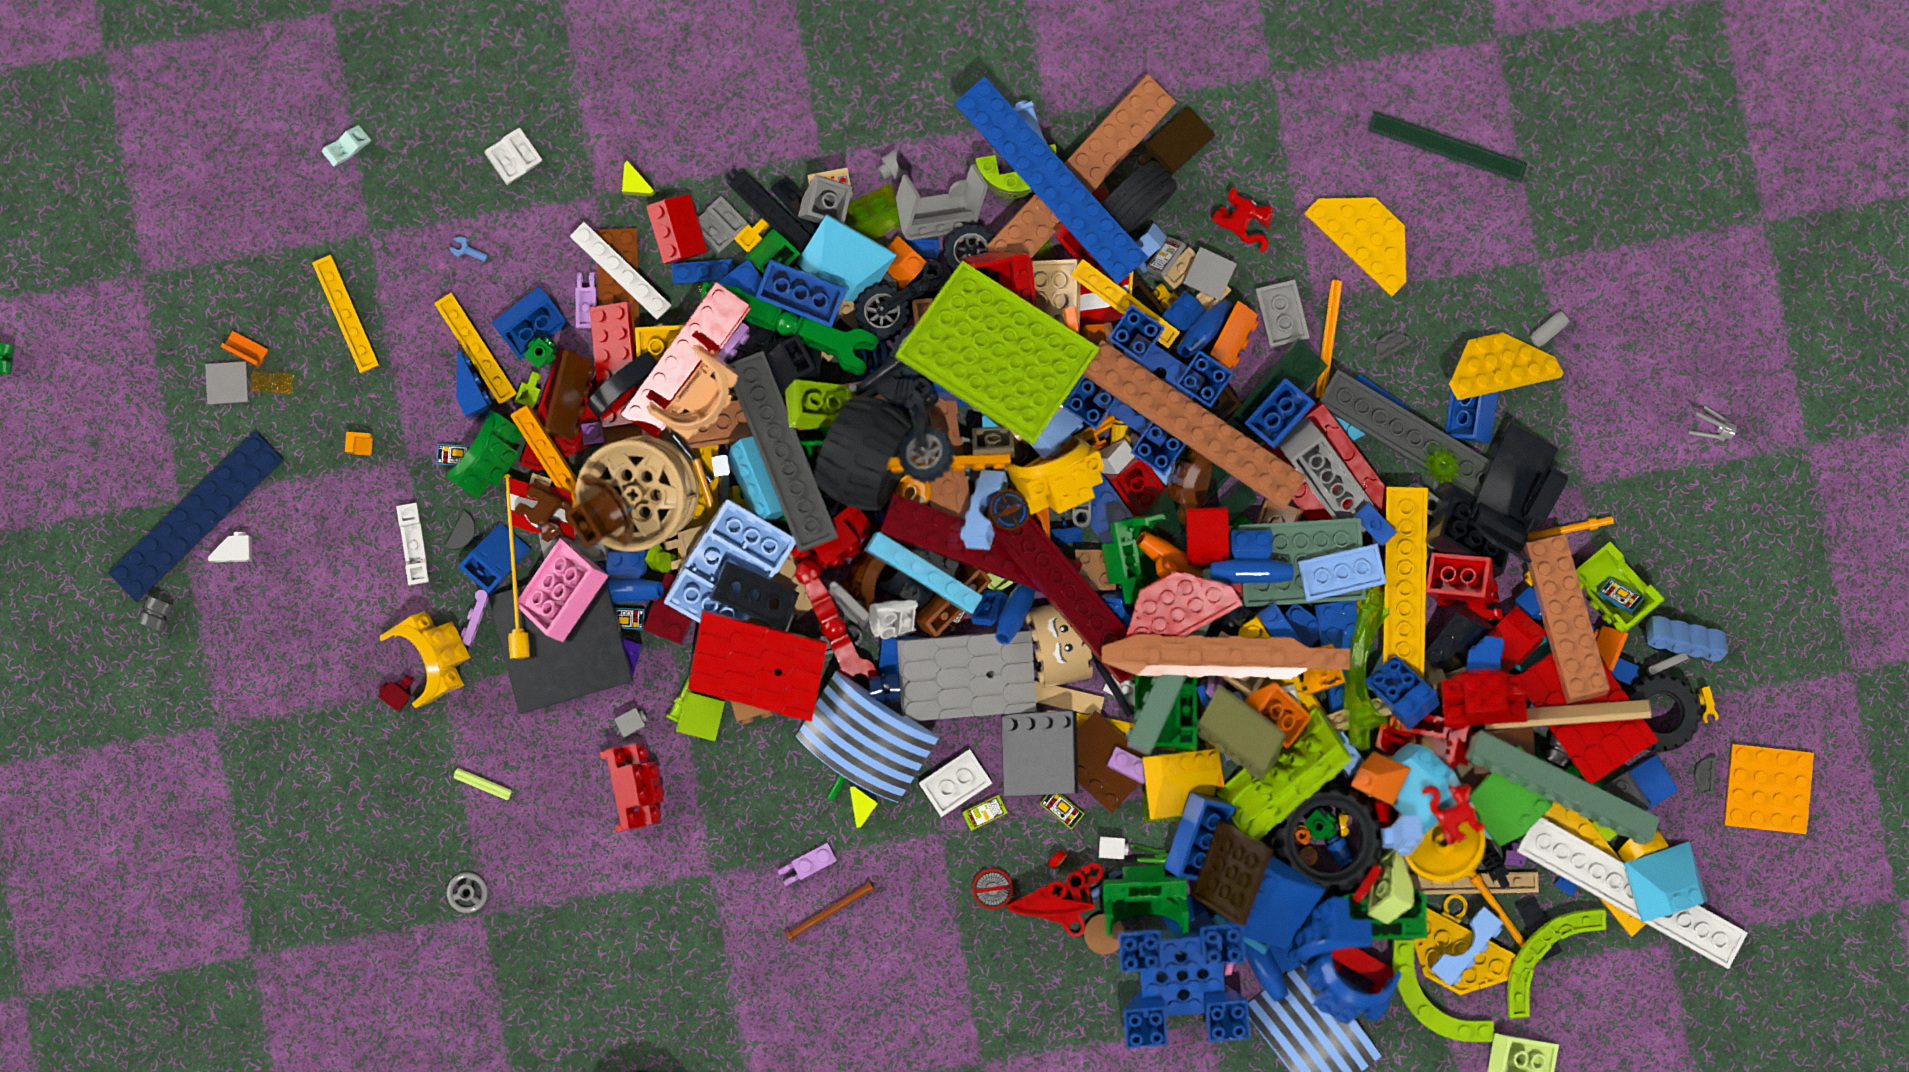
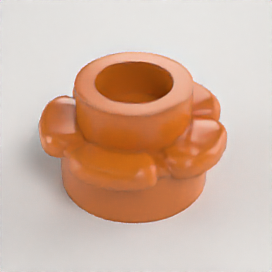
M1299 825L1295 828V844L1306 845L1309 843L1311 835L1309 833L1310 830L1306 826Z

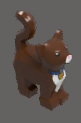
M537 481L534 488L531 487L526 495L529 498H536L538 503L534 508H531L519 502L514 509V513L518 516L521 514L526 516L531 525L540 530L542 540L548 543L558 535L564 534L556 524L549 522V520L559 509L565 510L566 513L573 507L568 502L553 495L547 486ZM565 515L566 521L568 522L569 525H571L570 521L568 520V518H567L566 515Z

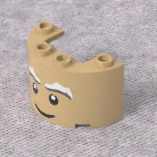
M1047 604L1031 608L1025 622L1030 625V629L1033 628L1031 630L1032 640L1037 642L1036 658L1042 664L1039 668L1040 672H1037L1039 683L1043 684L1044 688L1092 678L1093 667L1088 664L1092 659L1091 650L1054 606Z

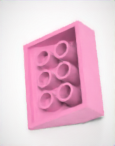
M559 538L518 598V608L547 636L563 642L608 575L589 558L565 540Z

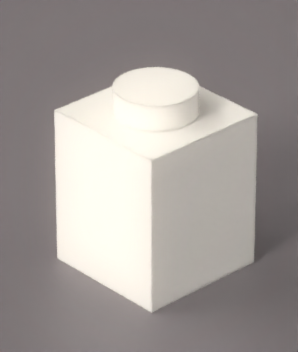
M1100 837L1099 858L1124 859V855H1128L1129 843H1125V838Z

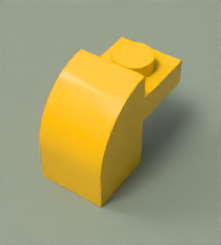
M1656 830L1652 841L1645 845H1640L1633 842V839H1629L1619 849L1618 854L1626 863L1667 849L1669 845L1660 832Z

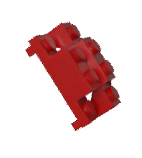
M633 744L599 752L601 759L607 758L621 823L615 825L616 832L661 823L659 804L664 802V789L661 786L659 767L656 765V761L651 762L648 759L649 754L645 744ZM640 806L636 813L634 811V807Z

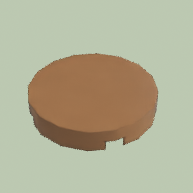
M1099 914L1091 918L1086 924L1084 931L1085 942L1095 953L1102 955L1111 954L1119 949L1118 933L1124 932V927L1118 921L1113 925L1112 936L1106 935L1104 914Z

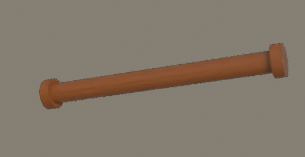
M865 882L866 885L791 931H785L790 942L794 941L793 938L865 894L874 892L875 890L870 882Z

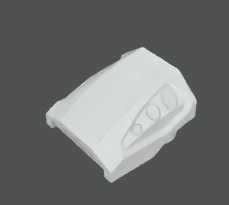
M914 600L870 605L869 623L874 637L880 636L882 639H888L915 632V611L918 603Z

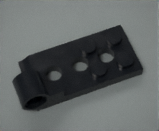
M725 561L709 599L755 618L772 628L791 632L798 616L792 611L800 593ZM734 582H738L741 585V591L738 594L732 591V584ZM753 590H757L760 595L756 602L750 599V593ZM771 598H775L778 602V606L774 610L768 606Z

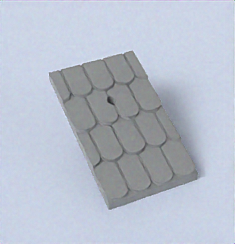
M1019 631L1009 644L999 643L995 638L996 633L897 640L902 717L906 715L914 721L1036 711L1031 631Z

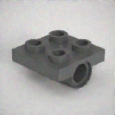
M1629 771L1601 787V790L1642 810L1650 806V803Z

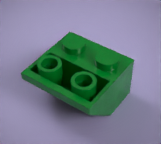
M772 229L745 258L749 259L752 265L764 276L770 259L793 266L801 254L783 236Z

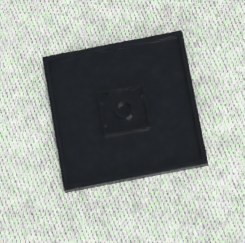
M603 563L596 564L605 572ZM607 578L563 642L547 636L519 609L520 629H524V632L529 635L530 658H509L508 634H511L512 630L516 629L513 589L488 596L519 714L634 682ZM527 585L517 588L518 598L521 596Z

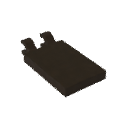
M1188 106L1143 147L1147 152L1137 162L1143 166L1153 158L1172 176L1215 137V134Z

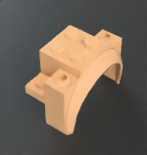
M698 343L692 349L697 352L696 356L703 362L667 408L664 410L652 401L646 406L650 415L686 439L694 436L700 427L708 428L710 424L716 422L722 409L726 408L731 402L732 395L729 388L736 384L738 377L735 369L722 361L719 353L713 349L709 352ZM684 408L687 409V410L690 411V412H688V413H683V412H684Z

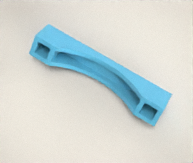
M879 532L874 533L865 548V551L920 582L967 614H973L983 597Z

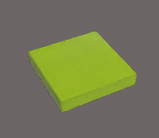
M686 692L676 732L715 741L725 702Z

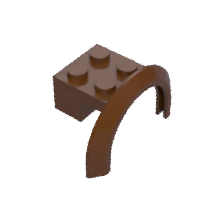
M592 474L579 476L586 487L593 485L601 489L600 492L565 513L585 547L589 548L598 544L623 526L624 532L617 537L623 547L631 544L633 541V521L620 495L610 484Z

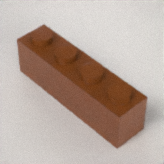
M968 565L954 577L955 580L978 594L992 582L986 572ZM937 594L915 616V621L924 633L937 637L962 610Z

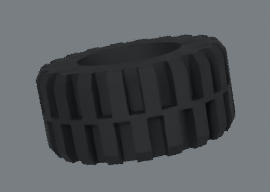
M1653 674L1634 683L1626 692L1630 701L1647 700L1652 695L1665 694L1673 698L1679 708L1677 724L1667 732L1652 730L1659 741L1645 750L1666 752L1680 748L1686 742H1689L1693 738V734L1697 732L1699 728L1698 723L1701 721L1702 716L1699 712L1701 704H1698V696L1696 692L1693 693L1691 686L1688 683H1684L1681 678L1673 677L1671 674Z

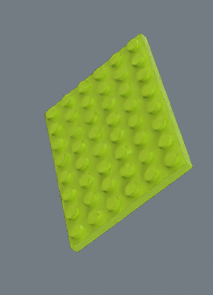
M962 261L900 347L895 357L1034 445L1100 348Z

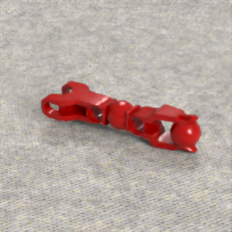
M810 560L800 561L795 569V577L799 583L805 586L808 599L821 624V633L824 637L828 638L838 660L835 672L837 670L850 680L851 677L858 673L865 674L868 678L878 676L871 659L856 652L846 631V623L839 616L826 587L820 580L821 571L818 564Z

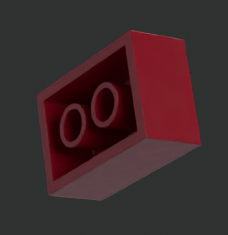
M666 573L662 581L664 588L663 596L654 600L643 630L682 646L693 619L664 603L676 576Z

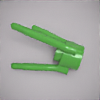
M1132 843L1129 845L1131 848L1158 854L1154 858H1138V862L1154 863V865H1163L1165 867L1169 856L1166 850L1153 849Z

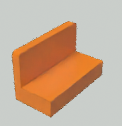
M234 331L231 332L227 342L221 345L224 350L260 368L269 351Z

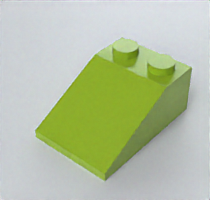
M794 380L785 390L789 427L802 429L831 427L841 408L844 407L849 399H852L849 386Z

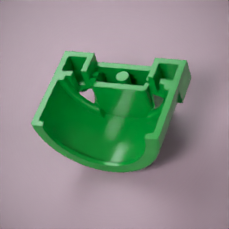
M1135 675L1134 718L1139 709L1143 710L1145 705L1143 699L1146 692H1151L1154 686L1151 684L1154 676ZM1186 677L1154 748H1176V751L1197 750V677Z

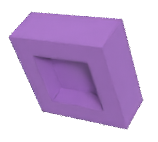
M601 422L581 424L584 445L604 443Z

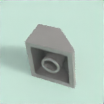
M814 176L802 198L798 217L821 224L825 215L828 214L844 223L853 187Z

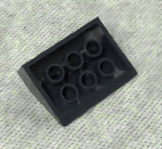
M1452 485L1429 527L1425 543L1443 554L1492 558L1493 579L1504 574L1509 552L1492 544L1478 532L1474 526L1476 520L1470 517L1476 498L1457 486Z

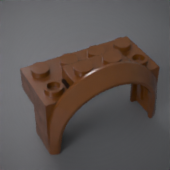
M881 525L879 526V528H878L874 533H876V532H879V533H880ZM884 535L910 551L911 544ZM864 548L860 558L852 567L851 572L841 584V587L869 614L870 605L875 604V584L886 563L866 552Z

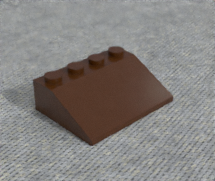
M565 349L545 430L549 436L574 441V437H578L580 432L578 421L579 417L583 418L585 412L583 401L584 397L588 398L590 386H587L588 380L593 378L595 366H592L593 362Z
M1095 710L1077 730L1078 782L1112 814L1140 784L1107 767L1114 749L1118 747L1142 760L1146 756L1142 752L1127 746L1128 739Z

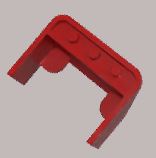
M987 252L963 257V261L974 268L984 267L989 272L998 271L1000 285L1037 308L1032 259L1028 255L1017 252Z

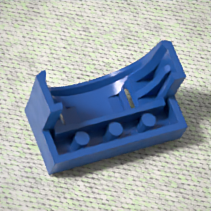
M1333 897L1313 908L1294 936L1293 950L1295 952V959H1300L1305 964L1310 965L1315 960L1317 954L1344 948L1370 947L1372 945L1371 921L1349 919L1348 899Z

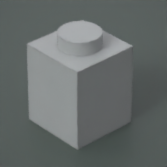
M637 708L614 719L624 738L645 728L644 722L648 721L643 711L638 712Z

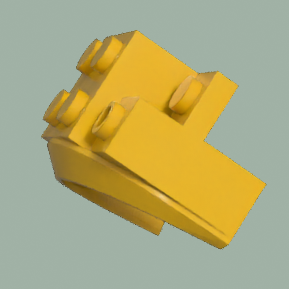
M1074 435L1073 437L1076 439L1078 446L1063 457L1030 467L1010 464L1007 470L1013 488L1023 494L1031 515L1047 507H1051L1060 514L1095 498L1092 487L1103 483L1100 471L1104 470L1099 451L1079 435Z
M424 611L410 616L380 635L381 641L391 636L407 638L415 645L423 658L427 672V684L424 693L412 703L415 708L429 704L444 694L464 686L456 666L468 660L470 656L453 621L435 627L429 613Z

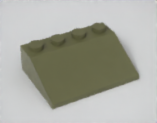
M1222 686L1217 688L1197 728V734L1203 740L1214 745L1219 752L1225 753L1234 763L1241 765L1252 776L1260 780L1276 765L1286 735L1284 731Z

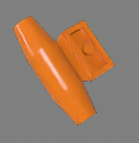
M1143 531L1138 536L1136 545L1156 562V570L1159 576L1164 577L1178 570L1201 577L1204 568L1202 566H1188L1187 554L1167 540Z

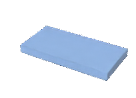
M1378 544L1297 562L1306 602L1387 583Z

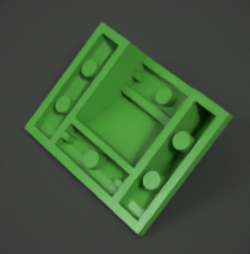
M1520 745L1516 747L1525 752V750ZM1490 773L1469 795V799L1475 808L1476 817L1480 822H1483L1485 830L1499 846L1523 836L1553 804V801L1546 800L1542 795L1530 792L1524 786L1511 783L1507 778Z

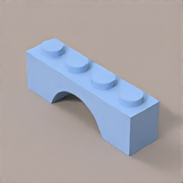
M981 470L979 478L975 481V493L971 495L970 499L971 507L966 512L965 527L961 529V539L964 540L966 548L990 550L994 530L991 521L983 516L989 508L992 498L1008 488L1009 483L1003 471Z
M1481 907L1469 922L1473 932V940L1468 950L1458 956L1442 954L1429 969L1448 986H1451L1452 983L1456 985L1463 977L1461 972L1465 968L1470 969L1476 961L1474 957L1477 953L1480 952L1482 954L1489 946L1488 940L1492 936L1494 938L1497 937L1502 931L1500 926L1503 922L1485 907Z

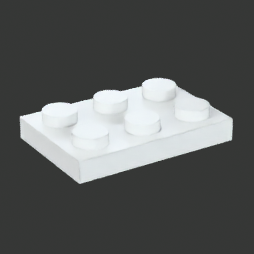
M969 749L919 784L939 815L943 817L991 785L992 782Z

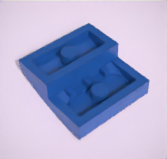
M1656 754L1628 770L1650 803V806L1644 811H1648L1679 791Z

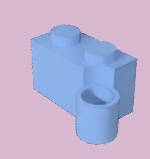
M1400 816L1392 827L1382 829V847L1386 849L1394 848V851H1398L1400 856L1410 855L1423 840L1421 817Z

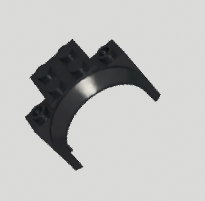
M911 545L910 552L953 577L959 562ZM899 570L889 581L877 583V589L904 601L914 600L921 609L929 603L934 592Z

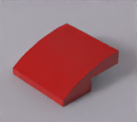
M1377 799L1376 808L1382 829L1390 828L1396 822L1393 806Z

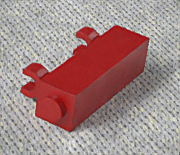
M1344 948L1332 951V963L1336 973H1338L1340 965L1343 964L1373 982L1366 994L1380 993L1388 977H1394L1392 968L1358 948Z

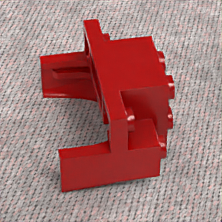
M847 506L845 510L831 520L838 539L799 553L798 548L794 546L790 554L798 564L802 560H810L818 564L821 572L823 568H827L829 571L833 569L836 571L844 565L843 561L849 557H855L860 552L862 547L860 540L865 539L872 533V524L861 512V509ZM850 522L851 527L849 528L846 523ZM814 550L817 553V555L811 554L810 551Z
M1477 668L1459 673L1451 679L1441 680L1440 705L1441 715L1444 717V727L1527 722L1524 674L1512 675L1500 669Z
M1391 714L1389 725L1383 723L1380 725L1376 746L1392 757L1407 743L1423 745L1451 770L1459 765L1467 767L1469 760L1465 757L1469 748L1468 740L1472 726L1444 727V717L1428 714L1413 728L1408 730Z

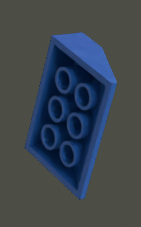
M1272 856L1246 927L1243 926L1244 937L1287 949L1324 893L1325 888Z

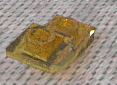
M252 371L250 392L292 395L294 375Z

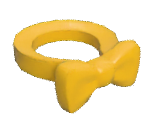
M1339 812L1338 815L1341 837L1351 834L1346 824L1349 816L1343 814V812Z
M1458 894L1448 896L1443 904L1444 912H1441L1440 915L1459 924L1461 922L1460 918L1466 914L1468 909L1466 899ZM1456 898L1462 901L1463 910L1453 917L1449 915L1448 903L1451 899Z

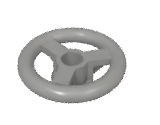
M470 872L460 873L450 881L447 887V899L450 905L461 913H473L479 910L486 902L487 886L484 880L477 874ZM466 879V884L459 887L458 893L453 894L456 883ZM473 880L480 885V899L474 895ZM465 889L470 890L468 897H465L463 894ZM455 900H471L475 905L471 907H463L460 906Z

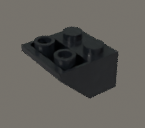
M798 334L779 343L766 356L781 395L785 393V390L794 380L810 381L818 377L816 368Z

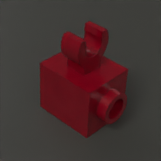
M406 675L399 685L393 681L385 682L379 689L380 694L378 697L395 711L400 712L412 697L405 691L414 680Z

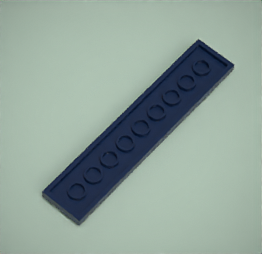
M254 431L114 566L108 574L138 602L284 460Z

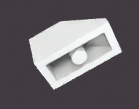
M234 532V536H228L208 557V561L211 563L252 561V537L246 535V532Z

